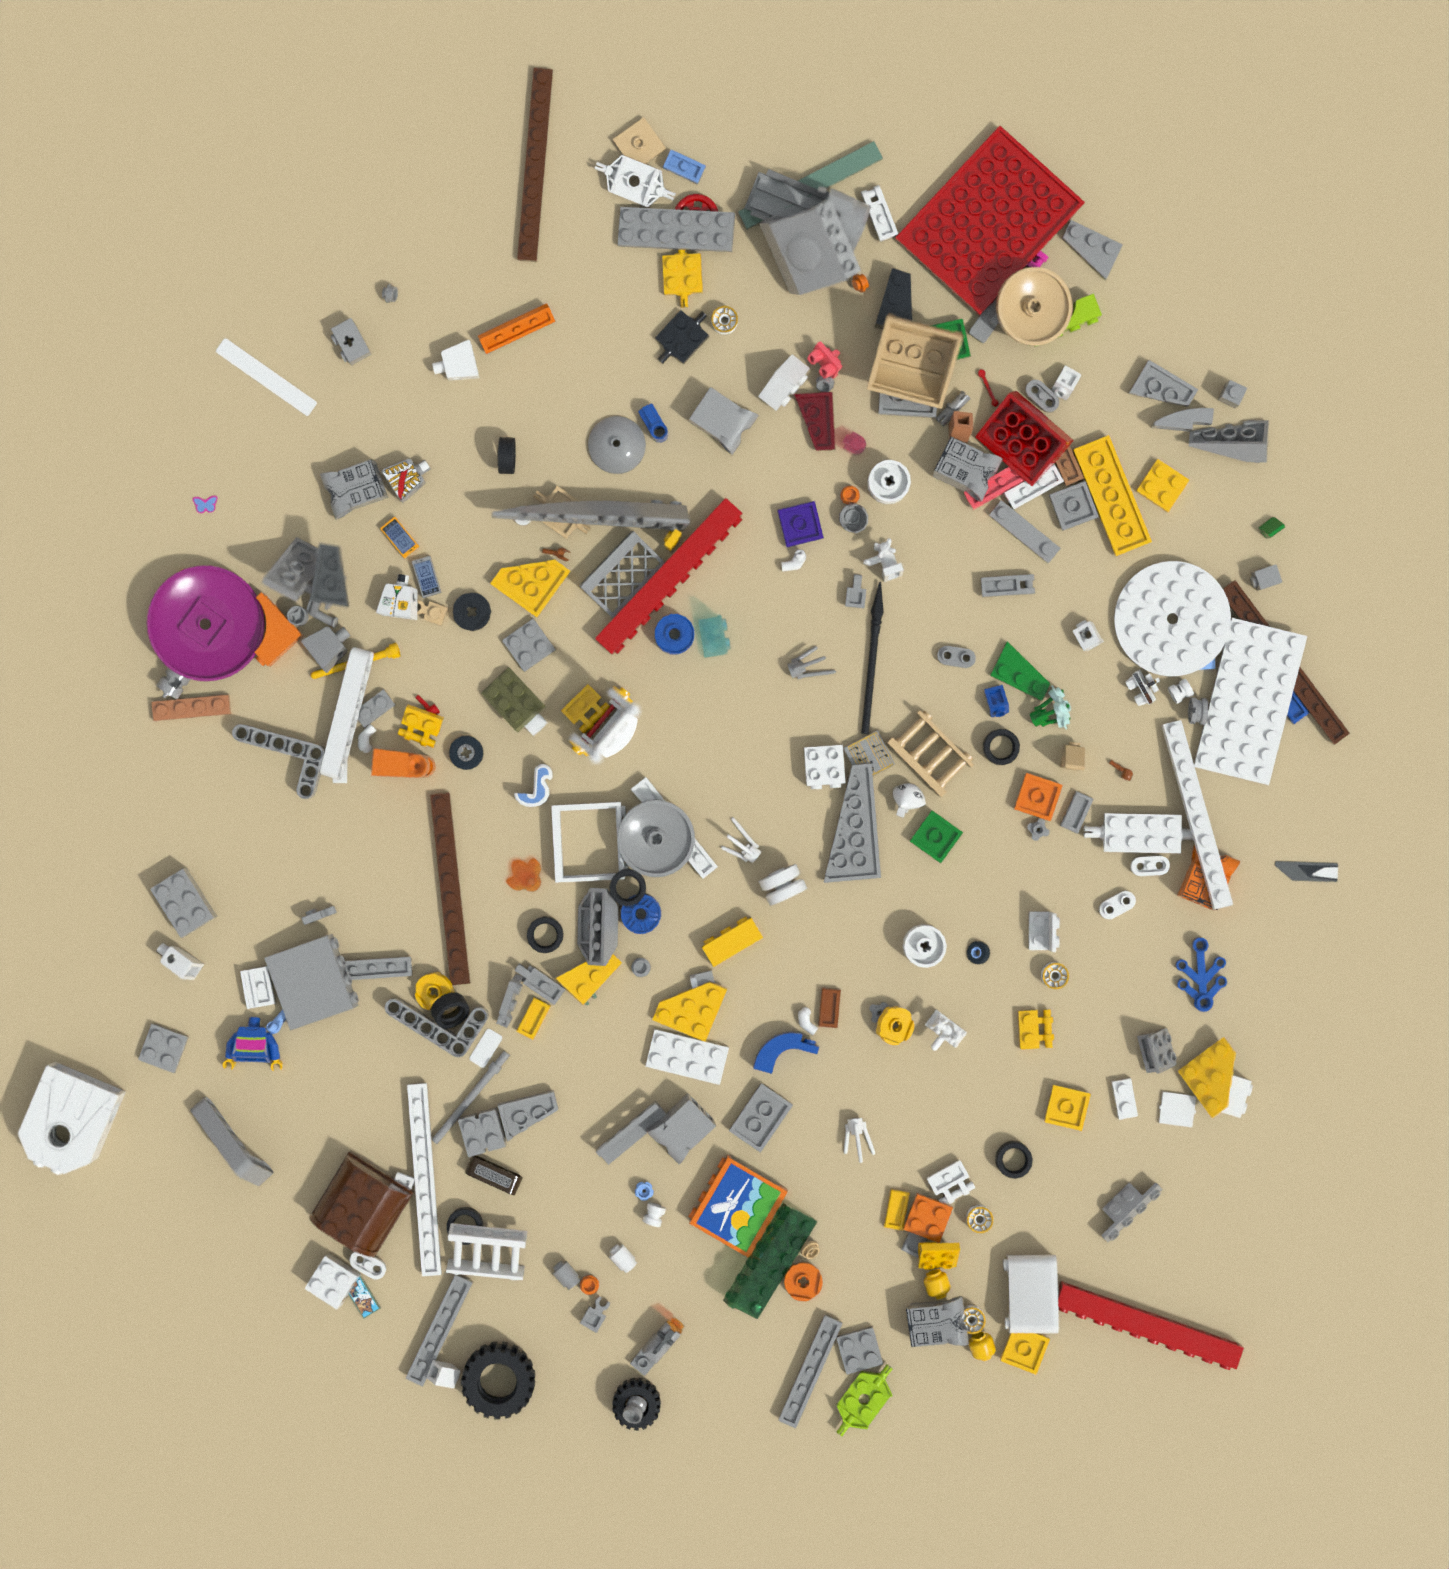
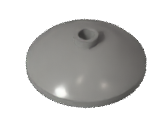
M621 416L608 417L600 421L591 431L588 441V449L593 462L603 471L612 474H622L634 469L641 462L646 448L645 437L640 427L634 421ZM615 440L620 441L618 447L613 446Z

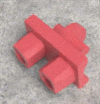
M821 341L816 344L813 351L807 357L811 364L819 363L822 366L819 369V373L824 379L828 377L836 378L838 372L843 367L841 361L837 358L840 355V351L836 349L832 352Z

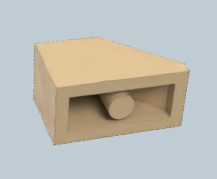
M1075 742L1063 745L1060 768L1084 770L1085 748L1080 747V743Z

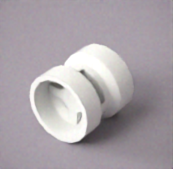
M1186 679L1179 681L1177 685L1168 687L1169 694L1176 704L1182 702L1183 698H1189L1194 695Z
M649 1202L647 1205L648 1214L644 1215L642 1221L651 1226L661 1227L662 1220L659 1217L665 1214L666 1208Z

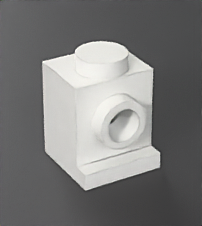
M1084 620L1077 624V628L1073 630L1083 651H1089L1104 642L1091 621L1087 622ZM1088 631L1092 634L1090 638L1086 637Z

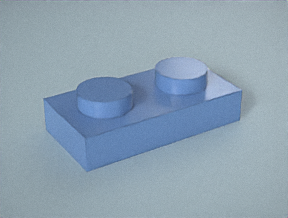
M670 150L663 165V169L695 184L699 183L706 168V165L673 150Z

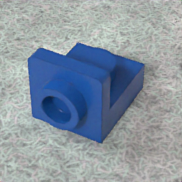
M1003 685L984 689L991 717H1002L1009 713V703Z

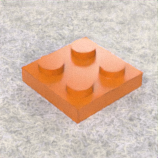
M1025 773L1014 810L1051 821L1063 785Z
M917 1193L903 1229L940 1243L953 1206Z

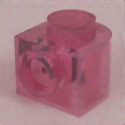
M854 431L851 435L847 433L842 442L845 445L843 450L854 456L862 454L866 448L865 439Z

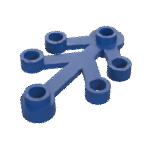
M1198 937L1192 942V948L1196 951L1198 974L1183 959L1178 960L1175 966L1198 984L1199 993L1189 986L1188 980L1184 978L1177 981V987L1187 992L1194 999V1006L1197 1010L1207 1012L1213 1006V997L1221 988L1227 985V979L1223 976L1216 977L1215 984L1208 992L1207 983L1221 968L1225 967L1226 960L1222 957H1216L1213 962L1214 964L1206 972L1204 952L1207 951L1209 945L1206 939ZM1201 941L1203 944L1201 948H1197L1196 946L1197 942ZM1219 959L1223 961L1221 966L1217 965V960ZM1180 962L1185 963L1183 969H1180L1178 966ZM1220 978L1224 979L1223 985L1218 984ZM1181 981L1186 982V986L1184 988L1180 987ZM1201 999H1206L1204 1006L1200 1004Z

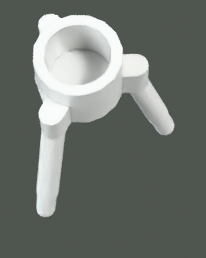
M731 818L732 822L751 845L747 844L744 846L731 835H727L728 839L742 849V854L725 846H721V849L741 858L745 862L753 863L761 853L758 849L759 845L751 839L735 818Z
M863 1118L848 1119V1124H845L844 1153L847 1154L851 1131V1135H855L859 1163H862L859 1135L862 1134V1130L873 1155H875V1150Z

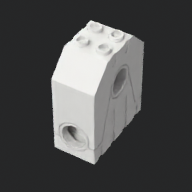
M57 1062L47 1065L18 1132L28 1159L32 1160L36 1166L51 1168L50 1171L58 1175L68 1173L98 1159L126 1091ZM58 1125H64L70 1131L69 1142H63L58 1138L56 1133Z

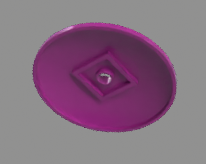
M195 566L175 573L158 588L148 609L147 632L154 652L170 670L191 680L217 681L238 673L256 655L255 651L261 645L263 639L264 615L261 604L256 598L257 595L241 577L220 567ZM202 619L210 621L209 629L204 630L200 627Z

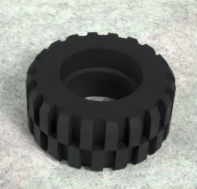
M491 1342L490 1345L487 1346L485 1344L478 1351L475 1350L471 1357L468 1358L462 1372L463 1397L467 1398L466 1403L468 1406L472 1405L474 1407L473 1411L477 1414L481 1412L484 1414L483 1417L488 1419L489 1416H493L494 1420H500L503 1416L507 1419L512 1414L521 1412V1409L529 1403L534 1391L536 1375L531 1359L528 1360L527 1354L524 1351H519L518 1346H509L508 1342H502V1344ZM491 1364L508 1366L516 1375L515 1389L511 1394L504 1397H495L488 1394L482 1388L480 1382L483 1370Z

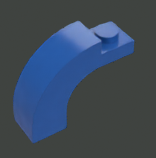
M792 1031L777 1034L762 1045L755 1058L753 1069L772 1074L776 1059L782 1052L788 1049H799L818 1054L819 1045H816V1041L805 1038V1041H801L803 1034L800 1032Z

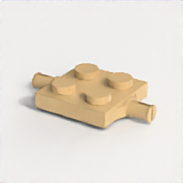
M558 486L547 497L538 492V490L533 496L542 504L578 501ZM541 521L565 539L577 528L586 535L591 529L586 524Z

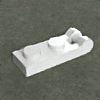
M874 186L869 191H861L863 201L871 205L869 215L879 241L882 242L897 236L896 226L880 186ZM876 196L878 201L872 203L870 198Z

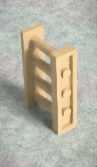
M919 710L916 714L920 718L900 738L895 740L892 737L887 744L939 797H942L947 792L944 789L946 787L945 784L966 764L970 768L974 766L971 762L973 758L966 751L962 753L931 722L933 718L926 711L922 713ZM926 723L934 732L913 752L908 753L904 749L905 743ZM940 737L947 746L927 766L924 765L922 767L917 762L919 760L918 757ZM953 750L961 759L941 779L935 780L931 776L932 770Z

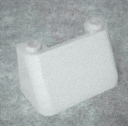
M1006 1255V1259H1003V1270L1007 1271L1009 1279L1008 1318H1005V1329H1008V1333H1058L1056 1255Z

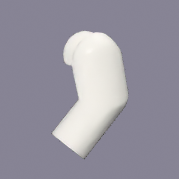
M371 724L358 736V748L364 753L371 751L372 746L369 744V738L377 731Z

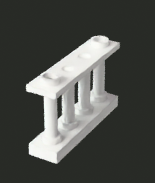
M451 1223L448 1241L455 1242L454 1259H448L446 1273L523 1280L525 1266L519 1265L520 1248H525L527 1231ZM462 1242L474 1243L473 1261L461 1260ZM481 1244L493 1245L492 1263L480 1262ZM501 1246L512 1247L511 1265L499 1264Z

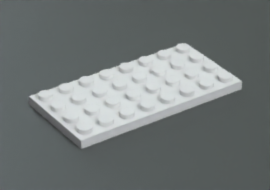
M1231 618L1230 631L1224 644L1208 707L1207 722L1203 726L1194 767L1269 785L1307 636Z

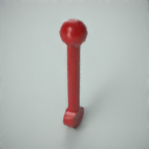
M981 369L978 371V376L982 378L992 400V406L996 407L999 405V401L995 399L987 382L985 370Z

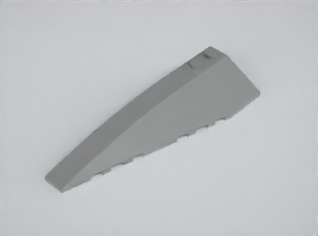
M651 500V503L572 501L530 505L492 512V518L666 530L677 529L681 531L690 524L687 506L682 505V502L671 501L670 504H663L661 500Z

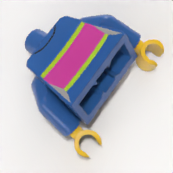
M250 1017L248 1027H239L238 1031L233 1033L226 1043L225 1057L227 1059L222 1064L224 1069L227 1067V1062L231 1063L232 1070L236 1066V1062L271 1063V1060H273L271 1070L274 1071V1064L276 1063L280 1065V1070H282L283 1062L279 1060L278 1044L274 1036L268 1033L266 1028L260 1027V1018Z

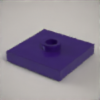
M815 501L777 510L786 548L824 539Z

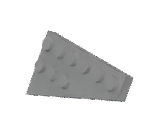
M872 763L854 764L851 767L824 883L881 878Z

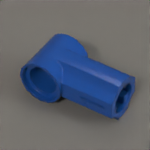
M651 403L640 409L638 413L649 430L652 439L658 443L666 441L668 429L654 405ZM656 429H663L665 431L664 435L661 437L655 436L654 432Z

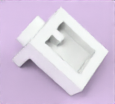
M1065 365L1051 391L1057 397L1067 400L1078 383L1081 374Z

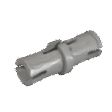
M961 391L951 403L948 402L946 404L947 407L935 418L936 421L940 422V425L944 427L950 421L953 412L959 411L970 400V397L968 395L965 396V392Z

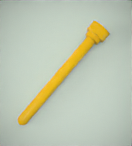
M396 642L389 644V647H386L385 650L373 653V661L386 657L393 659L401 657ZM348 661L336 664L328 673L323 669L313 671L311 678L317 679L346 670Z

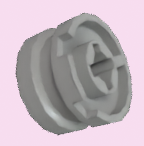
M1191 697L1188 706L1189 724L1199 722V724L1205 725L1208 717L1207 698L1197 700V698Z

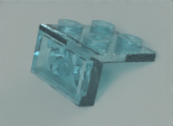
M717 615V617L698 620L704 658L727 655V650H730L731 647L729 637L725 638L724 631H727L726 618L722 619L721 615Z

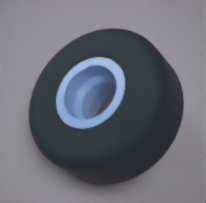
M972 942L967 948V957L973 964H984L990 957V949L984 942ZM977 950H980L979 956L976 955Z

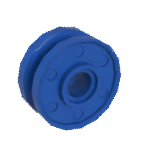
M669 614L657 623L655 641L663 652L670 655H679L686 652L693 643L694 628L685 616ZM673 629L678 630L680 633V637L676 640L671 639L669 636V632Z
M645 894L639 903L633 906H622V922L633 933L646 934L651 932L661 919L659 902L653 896ZM640 908L646 911L644 919H639L636 916V911Z

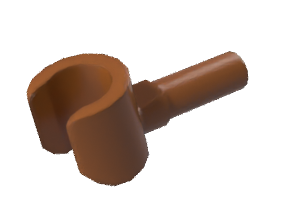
M543 548L542 553L557 556L563 561H569V559L563 557L566 552L571 553L565 548H559L558 550Z
M1111 760L1109 764L1123 772L1121 778L1131 781L1133 772Z

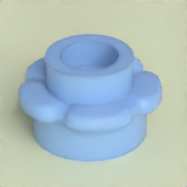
M640 1182L636 1185L635 1195L640 1200L645 1201L653 1196L654 1191L649 1182Z

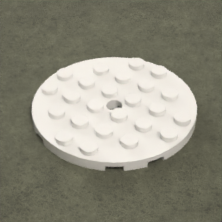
M1160 562L1138 572L1123 588L1115 608V631L1124 652L1139 667L1161 676L1187 675L1205 667L1222 650L1230 631V606L1220 584L1205 570L1186 562ZM1169 614L1177 615L1178 621L1176 624L1168 623L1167 616Z

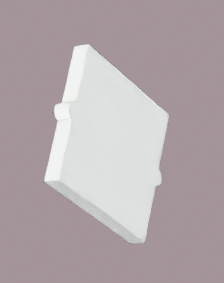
M1162 1092L1158 1123L1192 1127L1194 1114L1196 1113V1096Z

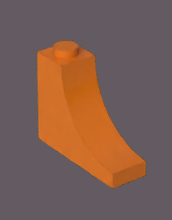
M261 592L256 598L265 612L266 632L261 645L255 653L257 654V661L262 666L267 665L271 667L304 635Z

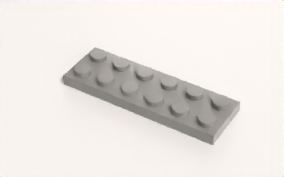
M620 207L618 246L732 252L735 213Z

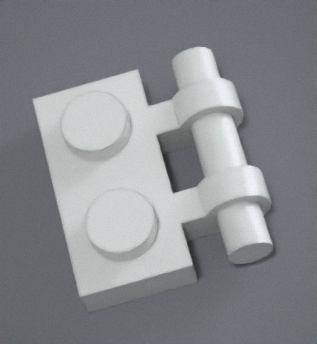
M960 1159L927 1177L936 1195L944 1193L945 1196L939 1199V1201L946 1204L955 1202L954 1200L958 1197L966 1196L969 1194V1191L975 1189L972 1181L966 1185L964 1184L963 1180L969 1178V1175ZM958 1184L960 1188L950 1193L948 1189Z

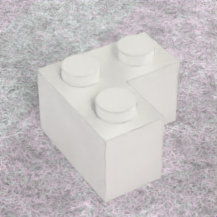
M791 355L774 373L758 397L776 411L781 405L785 407L791 400L789 397L790 393L794 395L798 388L807 380L808 376L806 374L810 368L794 355Z

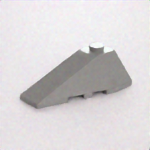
M1269 420L1243 421V425L1233 426L1232 424H1226L1225 428L1221 429L1210 427L1190 431L1189 446L1245 462H1267Z

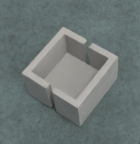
M497 1107L481 1111L478 1114L479 1118H477V1113L458 1119L468 1157L485 1153L486 1148H488V1151H493L506 1147L507 1142Z

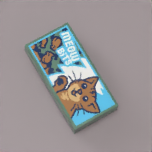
M360 1276L351 1289L349 1296L364 1319L381 1307L362 1276Z

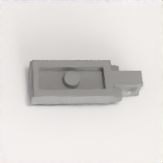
M519 963L515 968V971L522 975L521 981L523 984L553 1005L556 1004L566 990L535 967L529 966L526 968Z
M516 974L510 980L499 1011L496 1024L505 1028L509 1026L513 1019L511 1011H514L517 1004L515 1000L516 994L519 995L523 984H520L522 976Z

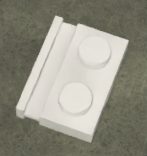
M267 966L240 971L247 1009L276 1004L271 975Z

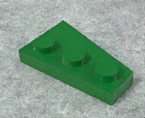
M1007 641L990 676L1042 701L1050 683Z

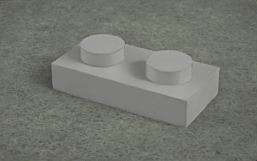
M383 689L361 706L358 720L365 728L394 707L395 703Z

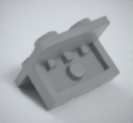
M1167 1028L1137 1036L1147 1073L1156 1072L1159 1074L1177 1065L1176 1054L1171 1044L1172 1038Z

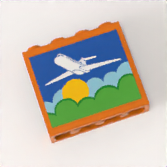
M727 1155L726 1159L722 1157L717 1166L719 1168L717 1174H712L707 1183L710 1185L706 1192L703 1190L699 1196L698 1201L700 1203L697 1209L693 1207L688 1216L691 1218L689 1224L750 1258L788 1190L731 1159L730 1155Z

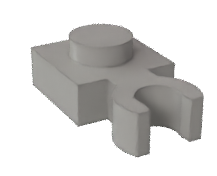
M335 906L318 912L316 909L305 912L306 916L302 917L304 925L337 912Z
M600 1296L595 1300V1308L593 1309L589 1306L580 1321V1324L595 1333L598 1332L606 1318L602 1314L603 1310L608 1309L610 1306L608 1301L605 1306H600Z

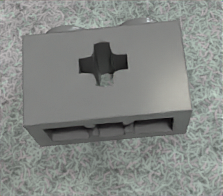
M352 318L331 328L333 334L330 336L335 345L339 344L343 351L340 354L345 362L349 361L353 365L372 355ZM349 338L352 340L353 346L351 347L347 344V339Z

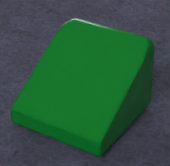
M1272 517L1262 524L1259 530L1266 539H1269L1284 529L1285 524Z

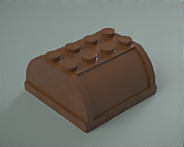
M349 1151L315 1209L310 1214L309 1219L316 1228L358 1254L375 1258L415 1191L352 1151Z

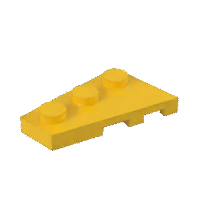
M612 954L606 966L588 965L587 962H584L556 977L555 980L579 1003L584 1005L622 962Z

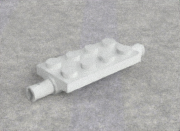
M1104 813V823L1101 827L1084 826L1083 830L1091 831V833H1083L1084 838H1101L1103 840V852L1181 853L1182 840H1193L1190 828H1182V815Z

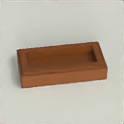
M821 988L819 1027L838 1028L841 989Z

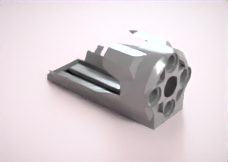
M768 169L767 174L758 172L744 209L751 211L750 215L762 220H766L774 215H778L782 219L806 211L827 199H831L854 252L866 225L871 205L834 189H831L830 192H827V188L824 187L815 189Z

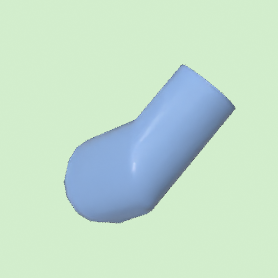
M283 1009L273 1021L267 1024L266 1029L269 1033H278L286 1021Z

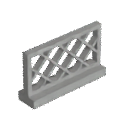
M631 531L579 586L614 618L665 562L634 531ZM638 542L644 547V555H633V547ZM654 557L660 562L654 569H647V558ZM622 558H631V569H620ZM633 558H644V569H633ZM631 571V583H620V572ZM633 571H644V580L640 583H634ZM609 572H617V583H606V575ZM608 585H617V597H607ZM620 585H631L629 596H620ZM596 586H604V597H596L591 591ZM607 599H618V607L613 612L607 608Z

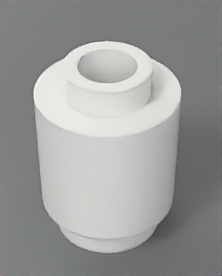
M616 1244L609 1251L611 1253L609 1258L625 1273L629 1272L637 1264L635 1257L623 1244L620 1246Z

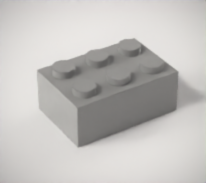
M187 868L181 869L150 889L180 938L189 935L217 917Z

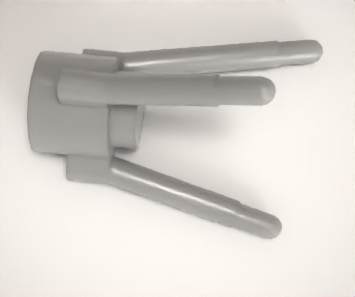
M817 646L792 659V663L787 664L792 678L797 677L798 680L805 677L835 674L836 670L803 673L806 672L805 667L826 659L825 656L806 663L800 661L817 650Z

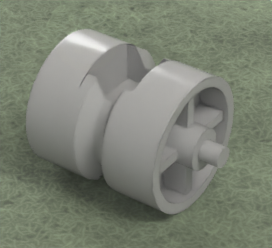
M168 668L166 670V677H161L156 686L163 691L162 697L166 698L167 695L178 699L183 692L182 687L187 686L191 679L182 677Z

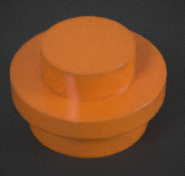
M855 274L853 276L852 285L854 289L860 293L865 292L869 287L865 275Z
M846 486L842 489L840 497L843 503L849 505L859 500L860 493L856 487Z
M592 1275L584 1276L580 1281L581 1291L588 1295L597 1292L599 1288L598 1279Z

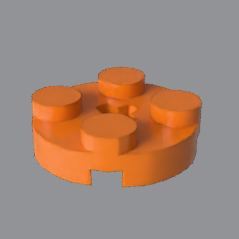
M799 1262L791 1265L784 1277V1285L793 1299L809 1301L820 1293L823 1280L817 1267L808 1262ZM802 1277H806V1280H809V1283H806L804 1287L798 1282Z

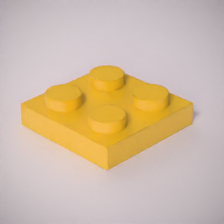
M1157 459L1136 492L1164 511L1169 512L1189 482V479Z
M1053 1084L1044 1122L1082 1131L1091 1094Z
M1010 1333L1000 1361L1037 1375L1050 1338L1038 1333Z

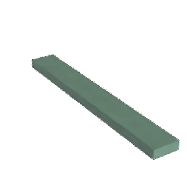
M873 141L798 180V182L815 189H819V187L829 188L883 160V157ZM747 209L738 211L747 230L764 221L750 215L751 211Z

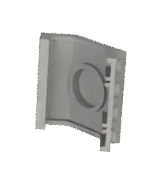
M827 199L806 211L782 219L778 215H774L759 223L790 294L802 295L846 281L847 278L861 271L831 199Z

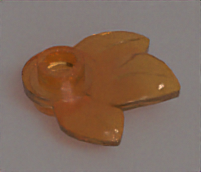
M532 858L528 864L521 860H514L511 865L513 876L506 880L509 887L517 891L525 889L529 892H534L538 890L541 886V878L539 876L541 865L538 860ZM530 879H534V883L532 885H529L528 883Z

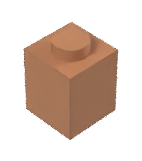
M953 412L948 424L949 439L953 437L961 442H968L973 430V413Z

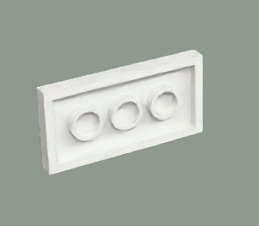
M655 1029L645 1067L720 1085L729 1047Z

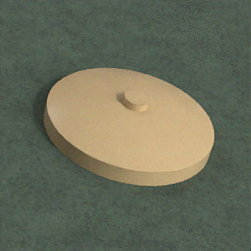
M1031 267L1015 272L1003 283L997 296L996 313L1002 329L1011 339L1023 345L1039 346L1054 341L1065 331L1072 316V297L1067 285L1057 274L1045 268Z

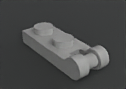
M1034 574L981 578L982 597L1035 594V588H1033ZM1020 581H1025V588L1020 589Z

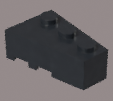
M894 268L891 270L875 323V328L882 330L889 314L912 321L910 273Z

